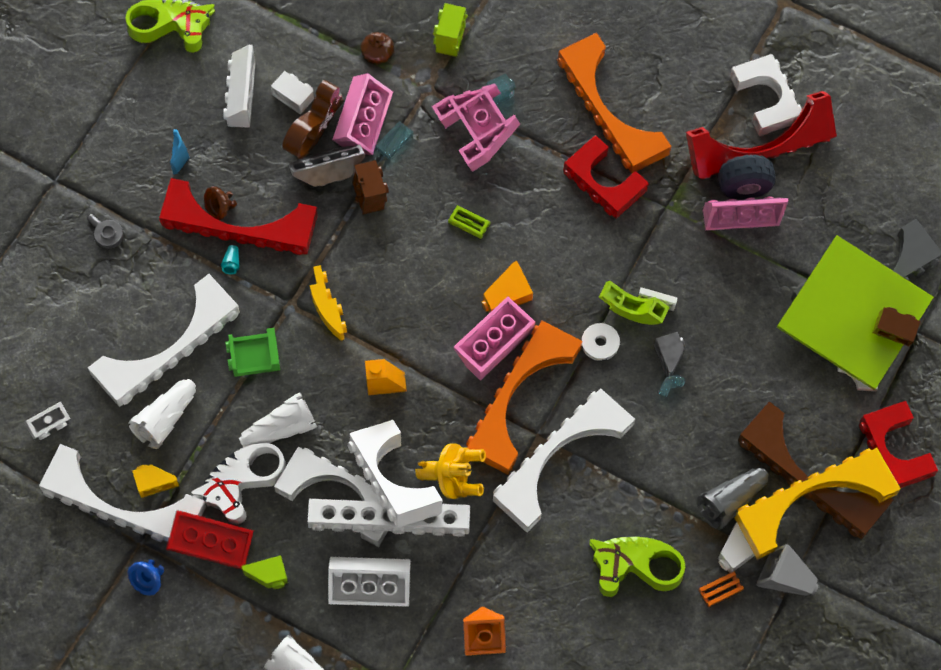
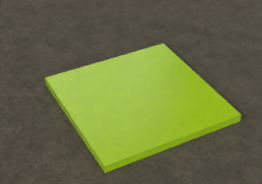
M836 235L777 325V328L875 390L903 347V344L873 333L879 312L884 307H891L896 309L898 313L910 314L916 317L917 320H920L934 297Z

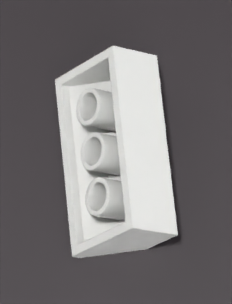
M247 45L233 52L232 60H228L230 76H227L226 86L229 87V92H225L227 109L224 108L223 118L227 120L228 127L250 128L255 74L253 45Z
M330 557L328 604L409 606L410 559Z

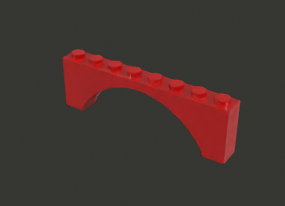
M824 91L807 95V101L794 123L779 137L761 146L752 148L728 146L710 137L709 131L704 127L686 132L693 173L698 178L706 179L718 173L722 165L728 160L738 156L758 155L765 158H775L785 152H795L801 147H812L815 143L830 141L831 138L837 137L831 96Z
M171 178L159 219L161 226L170 230L175 228L185 233L195 232L205 237L215 236L221 240L230 239L241 244H255L260 248L271 247L277 251L286 250L296 255H307L318 212L316 206L298 203V207L272 223L254 227L234 226L221 222L204 211L192 196L188 181Z

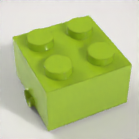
M445 3L443 10H439V23L435 25L433 32L435 36L433 45H436L437 53L457 57L466 26V19L468 18L465 7Z

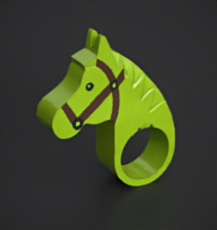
M620 537L605 542L590 539V547L595 551L593 561L596 562L600 569L599 590L606 597H613L617 594L619 582L629 572H633L652 588L659 591L673 590L683 580L685 561L682 555L662 541L645 537ZM653 558H670L677 563L680 573L672 580H659L651 574L649 562Z

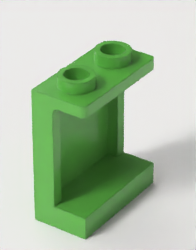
M274 328L267 329L265 334L233 338L232 334L228 335L229 341H226L227 353H231V359H228L229 371L233 370L234 377L280 370Z

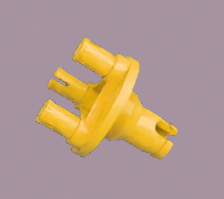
M448 444L442 450L439 461L418 462V465L422 466L423 469H415L416 477L423 481H438L443 495L448 499L481 496L484 492V487L481 483L467 484L468 476L471 471H468V469H471L468 462H484L486 453L484 449L469 450V448H462L459 444Z

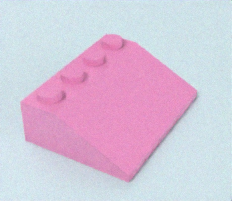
M765 197L763 199L747 198L745 200L728 199L727 201L710 200L705 202L703 208L705 230L780 226L788 204V198Z

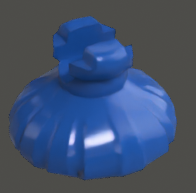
M149 560L147 563L136 562L129 567L127 572L128 579L134 589L147 596L155 595L160 590V576L164 573L163 566L154 567V560Z

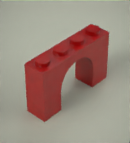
M595 135L564 162L563 171L566 177L573 179L582 191H586L595 203H599L604 207L608 215H612L617 219L647 192L649 182L635 171L618 186L604 187L598 184L593 179L591 170L607 156L609 147Z
M906 401L865 414L859 423L861 432L868 439V447L870 450L875 448L879 450L900 488L934 477L938 472L931 453L910 460H901L890 454L886 448L885 435L892 430L909 425L914 419Z

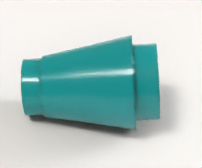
M235 245L228 246L221 263L222 271L226 274H236L239 270V248Z

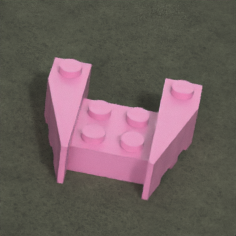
M495 84L484 86L482 89L475 91L469 90L457 96H448L432 106L445 128L461 119L474 141L461 148L459 152L472 172L486 164L520 125L515 115L505 120L493 101L494 97L501 94Z

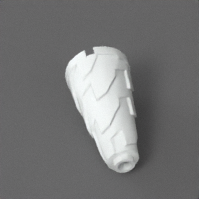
M190 379L178 381L164 395L162 394L150 406H146L138 415H135L129 421V428L134 435L143 443L146 440L150 441L151 443L148 446L158 449L174 428V424L184 413L183 410L194 398L193 395L196 393L195 383Z
M297 393L284 401V404L241 433L242 437L239 438L242 446L246 447L260 443L270 444L279 439L288 438L298 433L302 434L317 428L316 423L310 424L315 420L305 400L301 398V393Z
M289 635L279 644L272 654V659H268L264 666L266 670H324Z

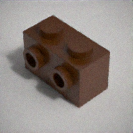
M884 307L879 312L873 333L909 347L914 342L921 321L917 320L913 315H904L898 313L894 308Z

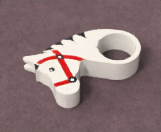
M260 443L243 447L224 459L209 474L203 486L193 490L191 493L196 498L204 499L207 507L212 506L220 509L230 523L241 524L246 520V511L241 504V491L246 488L275 485L286 468V461L280 449L273 444ZM266 453L276 455L280 459L278 469L273 474L260 477L250 470V465L253 464L258 456Z

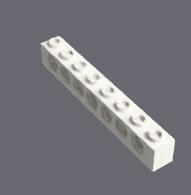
M309 499L308 527L315 531H323L325 528L336 532L350 529L358 533L364 532V530H372L374 533H384V531H392L394 534L413 532L415 535H423L426 532L437 536L445 535V533H451L454 536L469 534L470 505L442 504V514L433 516L434 522L426 523L424 520L397 528L394 521L387 522L384 520V517L388 515L387 509L382 507L378 501ZM332 513L334 517L332 519H325L324 515ZM346 514H353L354 518L346 520L344 516ZM371 514L374 516V519L366 521L364 516ZM450 517L454 519V523L446 524L444 519Z

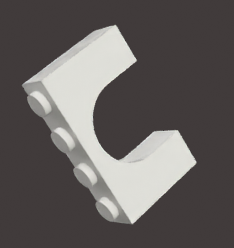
M772 54L732 67L730 78L737 91L754 85H766L771 87L779 97V102L775 106L754 113L752 123L759 137L789 127L794 123L802 108L800 105H797L795 94L792 89H789L787 78L784 74L782 75L780 64L777 59H774Z

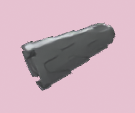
M753 468L710 491L702 493L696 499L697 507L701 505L703 507L700 514L713 528H724L736 516L738 509L747 505L753 496L767 485L768 472L763 468Z

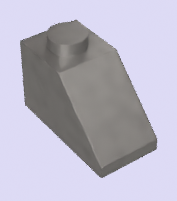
M678 332L656 338L654 344L667 379L672 377L683 355L684 348H686L684 339L679 337Z

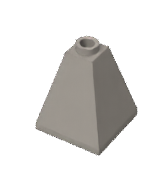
M787 544L778 547L775 552L769 554L756 583L758 587L804 596L814 595L819 585L817 584L818 579Z

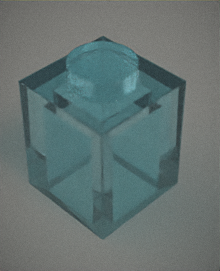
M506 73L486 83V86L495 84L501 93L493 98L496 105L514 97L516 86Z

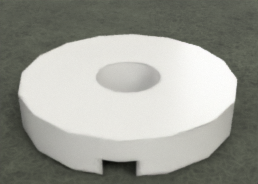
M596 323L589 326L582 336L584 353L597 361L612 358L617 353L620 345L617 331L612 326L604 323ZM598 338H602L606 344L599 346L595 341Z

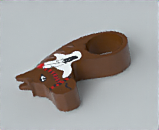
M323 80L320 83L310 111L296 119L287 131L282 145L283 150L299 159L308 155L318 143L335 112L345 101L342 99L343 95L339 94V87L327 80Z

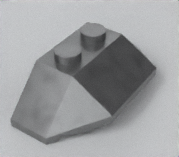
M361 145L340 147L303 157L295 163H290L289 167L294 177L314 187L325 186L331 182L350 178L353 175L354 165L362 162L365 158V153Z

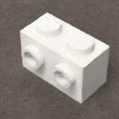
M60 401L26 420L24 423L33 439L39 438V440H42L50 435V430L56 428L58 431L67 426L66 421L70 417Z

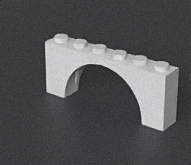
M394 420L350 433L348 448L351 453H354L357 465L363 468L366 480H370L373 492L378 494L381 506L387 509L390 521H394L396 527L399 528L442 514V499L434 486L422 489L401 487L388 481L379 472L377 466L380 460L388 452L401 446V432Z
M298 447L274 486L276 493L293 501L303 489L314 483L336 481L346 484L355 490L362 501L380 502L378 494L373 492L371 485L366 483L364 478L359 475L353 476L349 474L348 470L342 466L336 467L332 465L331 461L325 457L319 458L315 456L314 452L308 448L302 449ZM368 514L365 520L371 521L374 519L373 515ZM388 515L384 517L385 521L391 522ZM364 530V532H361V538L379 547L388 531L374 533L372 530Z

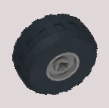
M744 155L730 159L722 165L718 172L721 192L727 197L736 200L763 196L770 192L776 180L773 163L764 156Z

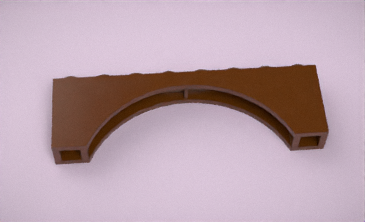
M769 401L740 434L738 441L742 448L754 453L760 462H765L769 465L775 474L784 477L789 485L799 480L804 482L808 480V476L795 464L785 444L783 436L785 413ZM827 487L803 495L806 499L813 500L821 511L828 512L833 516V520L839 525L843 524L849 529L848 531L856 538L859 537L861 540L894 501L893 498H889L879 503L876 498L863 492H841Z

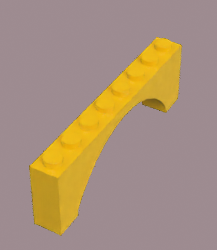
M870 448L859 454L860 456L856 458L851 456L843 460V464L838 466L835 464L825 469V472L821 474L816 472L810 475L808 480L801 482V480L794 482L790 485L791 488L779 489L769 498L764 496L756 500V504L752 506L747 504L740 507L735 520L756 559L758 560L775 552L778 547L775 542L777 530L783 514L793 502L811 491L826 487L850 488L876 498L879 503L897 495L900 487L877 448L870 450Z

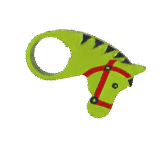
M143 0L130 7L127 11V32L135 41L149 43L172 31H177L180 37L184 39L185 49L188 52H197L202 47V33L210 25L209 17L215 13V5L201 6L188 0ZM144 15L156 18L158 21L154 27L147 30L137 29L131 23L137 17Z

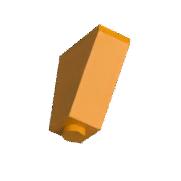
M518 261L513 262L483 294V301L481 303L485 312H492L507 297L518 306L532 300L533 291Z
M385 359L365 361L368 396L407 392L405 372Z

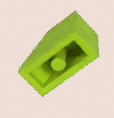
M281 555L242 566L245 576L267 588L279 589L288 583Z

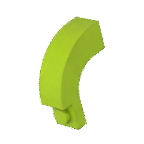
M611 281L605 283L599 295L601 300L610 305L609 309L642 324L656 325L663 323L670 308L656 297L649 299L635 297Z

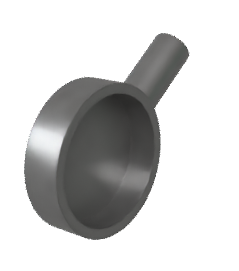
M93 214L87 217V220L96 227L94 236L99 246L111 249L117 247L122 242L124 234L119 223L113 220L100 222Z

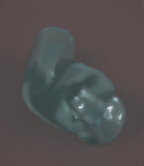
M681 375L666 377L658 393L667 397L671 388L685 385V378Z

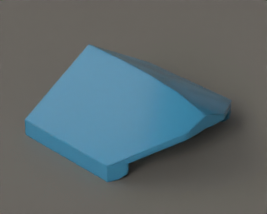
M173 130L174 141L170 164L173 174H177L188 161L189 154L178 130Z

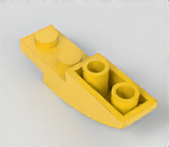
M321 265L315 266L313 269L316 284L310 285L313 303L326 327L338 339L344 340V333H347L345 321L341 322L340 318L343 315L341 304L337 305L336 298L332 299L330 288L326 289L325 283L328 282L326 271L322 272Z

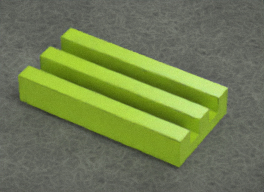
M458 205L448 220V223L480 239L490 225V221ZM459 212V213H461V214H463V215H465V216H467V217H469V218H471V219H473V220H475V221H477V222L483 224V227L480 226V225H478V224H476V223H474V222H473L472 220H470V219H467V218H464V217L458 215L457 213Z

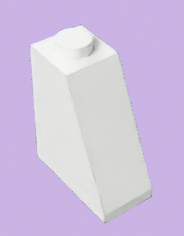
M738 523L735 524L718 557L720 566L725 571L728 570L729 573L734 572L755 556Z

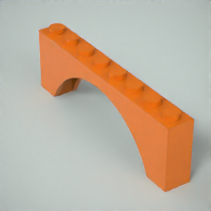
M595 33L560 50L557 63L561 69L565 70L568 81L574 84L577 95L585 101L587 110L593 113L596 124L602 127L605 138L613 144L614 152L622 158L623 166L629 169L632 174L670 155L671 145L662 132H648L633 128L617 119L603 104L597 91L595 72L601 59L604 57L606 46L598 34Z
M543 320L539 326L535 325L533 328L531 340H527L523 345L522 351L524 352L521 357H516L513 363L514 369L506 374L503 380L505 382L504 386L498 388L494 395V398H496L494 403L488 405L485 410L487 415L484 420H479L475 428L477 432L474 436L471 435L466 443L469 450L484 449L486 453L484 463L506 475H509L518 459V452L509 438L506 427V410L513 393L528 376L542 368L556 364H573L582 348L583 341Z

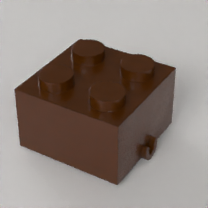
M376 160L354 165L352 184L356 193L355 200L359 202L363 215L384 210L385 202H387L388 185L386 182H383V171L381 166L378 167Z

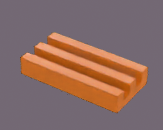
M735 571L699 588V592L707 607H711L744 590L740 580L736 577ZM730 579L733 580L732 582H729L707 594L705 593V591L717 585H720ZM736 585L737 588L709 601V597Z

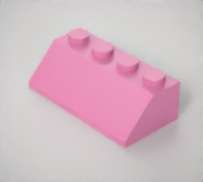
M368 73L353 77L332 140L342 147L361 145L365 154L373 155L393 91Z
M507 297L454 346V350L465 366L481 381L531 334L535 327V321Z

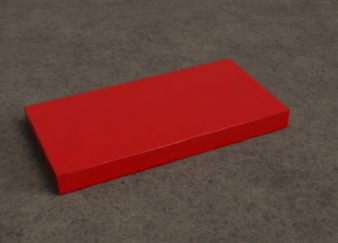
M176 510L166 550L243 570L242 566L246 565L254 530Z

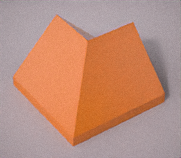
M481 607L463 619L465 656L506 653L504 616Z

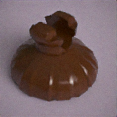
M371 33L361 43L362 56L370 63H384L394 53L393 41L385 33Z
M215 186L207 188L204 194L206 212L217 220L224 219L228 209H234L237 206L235 200H229L233 196L232 192L224 193L222 189Z

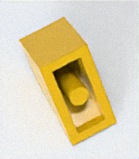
M141 465L132 471L141 498L179 486L176 476L153 465Z

